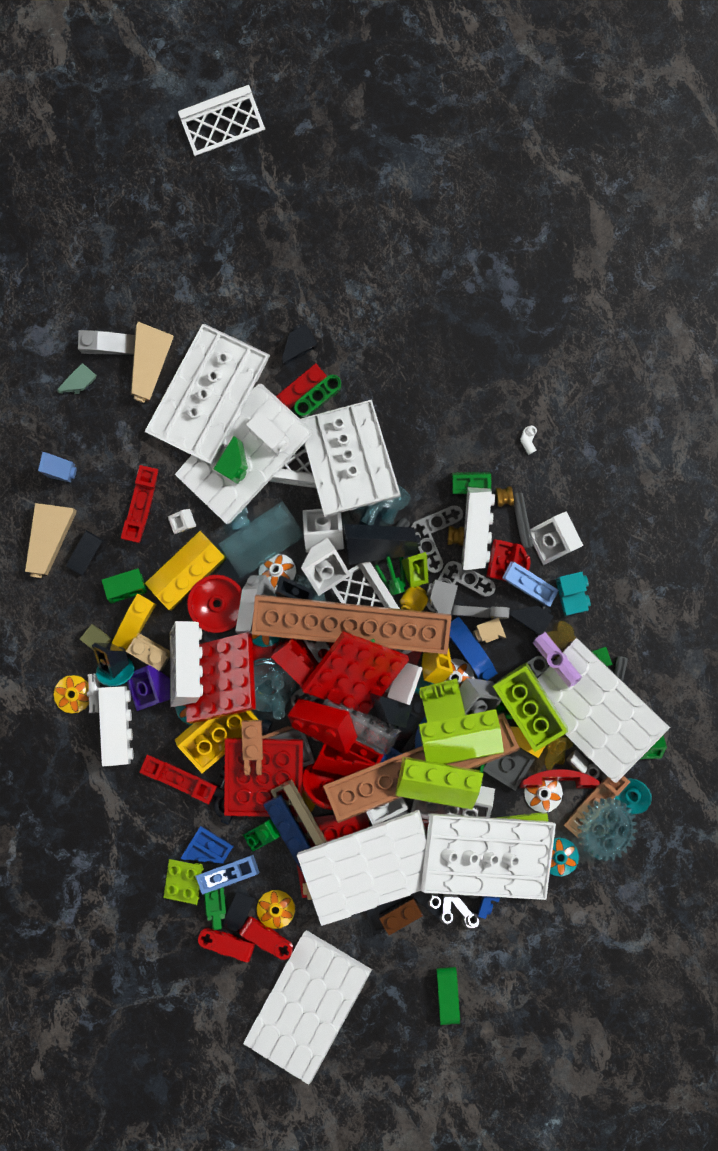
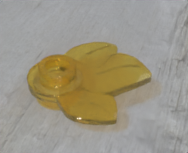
M559 621L557 631L547 632L562 653L567 648V643L569 641L573 642L577 638L574 636L573 627L564 621Z
M559 737L548 744V753L545 758V766L548 770H551L555 763L564 764L565 751L573 746L572 741L568 737Z

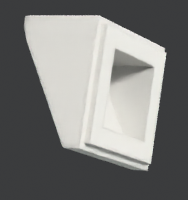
M190 509L181 510L168 516L174 534L196 527Z
M574 750L567 757L566 761L576 771L585 773L589 762L577 750Z

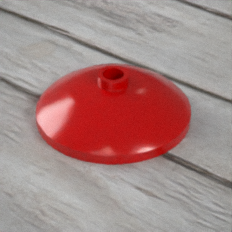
M210 575L199 580L191 589L187 602L188 612L193 622H199L201 629L212 633H220L232 629L237 624L242 594L241 587L234 580L223 575ZM215 600L220 601L221 605L219 607H214L213 602Z
M315 763L308 765L302 779V787L306 796L317 806L332 810L323 786L346 776L312 769Z

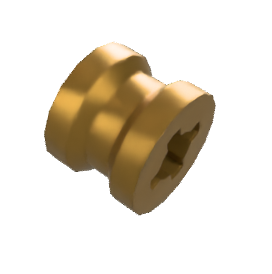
M507 486L506 489L496 488L498 507H502L504 504L514 505L511 486Z
M449 526L447 545L456 543L459 546H463L464 527L454 528Z

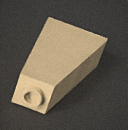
M140 322L137 323L135 328L131 395L134 396V400L144 403L145 400L149 402L174 336Z
M35 503L25 572L31 573L30 577L42 578V575L49 574L76 515L74 508Z

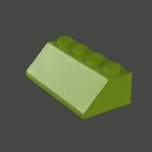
M527 662L493 685L534 752L568 732L566 723Z
M496 709L419 724L425 761L450 764L504 753Z
M402 757L395 796L473 809L480 793L483 773L469 768Z

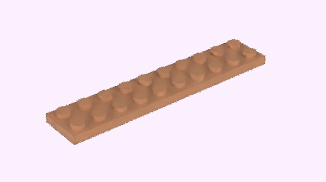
M256 594L252 634L334 643L344 631L368 641L374 639V643L390 649L447 654L452 615Z
M504 713L498 715L504 753L447 765L474 769L518 751L519 746ZM418 747L324 785V790L337 822L340 823L402 798L395 796L402 757L425 760L423 747Z

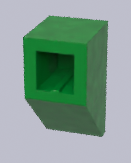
M270 818L243 836L251 850L255 851L281 835Z

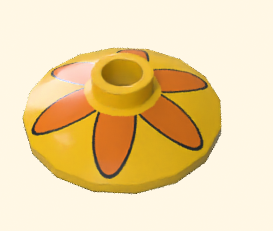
M75 675L66 676L61 679L54 690V700L57 706L64 712L71 714L79 713L86 709L89 705V696H87L89 691L88 682L82 677ZM70 691L75 692L74 698L69 697Z
M271 890L265 893L257 904V915L260 921L272 929L288 925L295 913V904L292 898L281 890ZM273 907L279 908L277 914L272 912Z

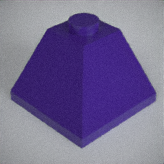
M151 665L134 671L132 677L127 681L137 711L170 700V678Z

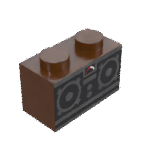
M413 896L380 914L379 919L388 935H391L419 919L423 914Z

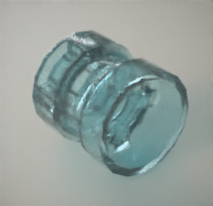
M247 507L233 520L231 524L232 530L251 526V522L247 518Z

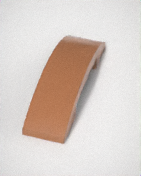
M607 776L565 822L564 826L579 838L588 829L591 822L616 795L618 796L630 781L623 776L615 783Z

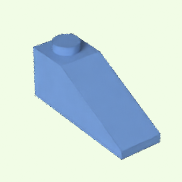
M42 452L38 471L48 478L71 483L72 478L74 479L76 476L77 468L71 461Z
M250 855L196 875V879L201 893L205 894L255 876L260 872L254 855Z

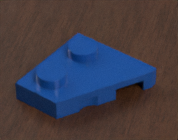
M200 826L181 859L224 863L233 845Z

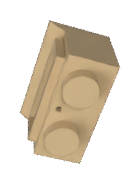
M499 618L474 627L473 635L478 642L483 641V643H487L499 637L502 639L506 638Z
M139 634L137 638L134 637L126 651L158 671L163 670L170 658V651L142 634Z

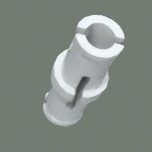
M88 674L89 691L87 696H89V713H99L98 688H100V682L96 674Z

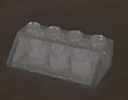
M325 699L323 703L326 706L349 711L357 734V741L373 746V749L380 754H388L401 732L399 729L387 727L386 722L381 721L370 713L356 711L353 707L347 708L341 703L338 705L328 699Z

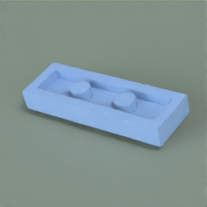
M510 562L502 579L546 607L551 606L559 591L515 562Z

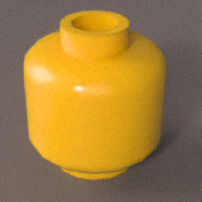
M416 586V588L409 587L400 599L401 609L423 611L428 603L426 591L419 586Z

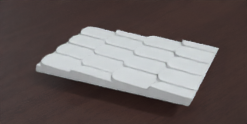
M202 324L145 432L212 464L255 383L258 381L270 355L215 328Z
M258 384L252 389L214 462L209 464L191 455L175 475L208 505L226 524H230L308 440L314 431L264 385ZM258 411L290 439L284 451L278 454L273 450L269 452L261 445L264 441L260 438L256 440L248 433L251 429L246 424ZM233 436L243 442L248 465L245 478L238 484L214 470Z
M372 400L301 418L314 431L305 442V447L324 517L401 496Z
M576 638L563 653L582 676L581 680L569 688L557 672L549 666L538 678V681L566 723L568 732L565 735L613 782L617 783L670 727ZM561 656L554 661L555 665L560 664Z
M419 810L298 852L297 857L321 926L421 891L427 832Z
M429 814L421 891L424 893L546 900L556 824L534 820Z
M306 930L299 939L243 1044L309 1085L372 969Z

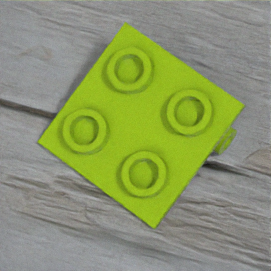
M457 678L420 688L419 694L423 701L427 723L466 715Z
M169 859L164 898L197 905L200 899L198 897L200 887L196 875L202 874L204 870L202 864Z

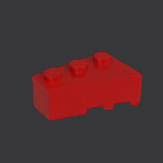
M285 639L276 647L271 655V658L300 685L301 689L302 685L319 664L301 639Z
M299 698L288 714L292 728L345 754L348 753L357 739L349 711Z
M356 740L347 754L324 743L312 769L349 776L379 764L384 754Z

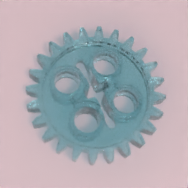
M609 797L607 800L600 798V803L594 801V807L587 806L588 813L582 812L585 819H579L583 825L577 827L582 830L578 837L583 838L579 843L585 846L583 850L589 852L588 855L598 860L608 861L610 859L614 861L615 856L622 857L621 852L628 853L626 847H632L630 840H636L632 834L638 830L633 829L637 822L632 821L635 815L630 813L632 809L626 807V803Z

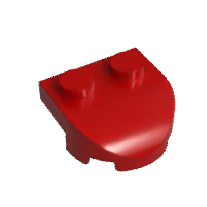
M493 539L486 577L505 581L502 577L510 562H515L529 571L530 556L527 555L524 550L525 548L520 544Z

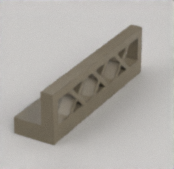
M292 779L271 789L274 798L279 796L278 791L285 790L289 797V800H285L288 807L289 805L294 806L298 813V817L294 816L298 823L299 821L303 822L308 833H304L307 840L308 838L313 839L316 846L327 842Z

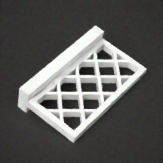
M249 85L178 111L194 156L265 130ZM250 99L252 104L249 113L239 109L241 103ZM231 107L235 109L232 120L222 116L224 108ZM238 111L248 115L244 125L234 121ZM212 113L218 116L214 126L204 122L208 114ZM250 117L258 120L259 128L252 130L246 127ZM220 118L230 122L226 132L216 128ZM195 120L200 123L196 133L188 129L187 122ZM232 123L242 128L240 135L233 136L229 134ZM202 125L212 128L209 138L199 135ZM215 130L225 134L222 142L216 143L211 140ZM197 137L207 141L205 148L198 151L194 145Z
M305 443L302 445L304 449L298 454H294L269 482L317 488L313 473H310L306 468L310 465V462L304 465L298 458L306 452ZM295 459L302 466L296 471L291 470L288 466Z
M370 562L359 563L348 570L351 576L349 579L343 580L348 582L346 592L338 591L335 586L332 587L341 603L346 604L347 597L351 596L358 598L357 605H360L361 599L372 601L371 606L374 605V602L382 603L384 608L400 609ZM359 569L364 574L362 582L352 580L353 573ZM351 583L361 585L359 595L349 593ZM364 586L373 588V598L362 596Z

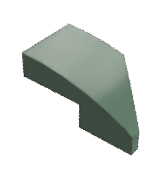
M82 363L62 383L57 392L63 394V392L80 394V391L88 387L96 379L97 375Z

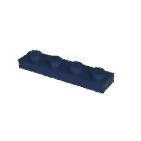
M281 794L266 801L263 805L302 871L297 854L312 847Z

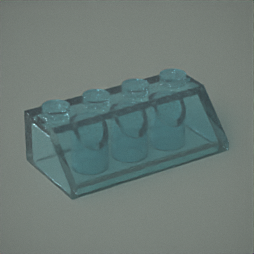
M282 501L219 543V547L242 579L303 538L304 534Z

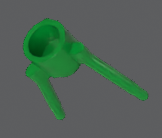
M389 556L386 558L392 578L388 580L389 584L379 566L375 565L378 575L391 595L405 592L404 587L407 585L405 582V571L401 562L404 557H400L401 581L399 577L396 578Z

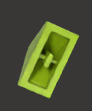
M426 552L401 560L410 587L429 583Z

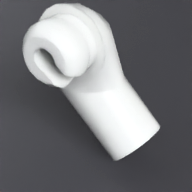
M532 425L523 430L520 438L528 455L537 451L532 443L537 429Z

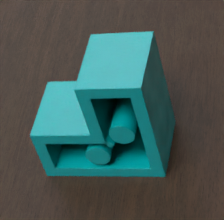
M583 572L555 579L564 616L589 610L588 607L591 606L590 598L584 592L587 591L586 587L589 586L587 576H583Z

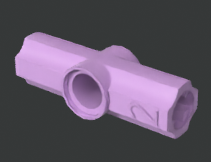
M546 632L534 640L533 644L547 660L548 665L557 672L569 688L581 680L582 676ZM560 655L561 662L555 665L554 657Z

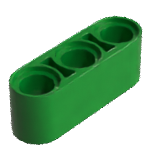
M337 375L327 376L297 400L294 406L296 415L299 418L312 415L341 390L340 378ZM329 381H336L338 383L337 388L330 389L327 386ZM316 392H320L323 394V399L315 401L313 395ZM302 404L309 407L305 413L298 411V407Z
M456 967L437 968L440 1024H460Z

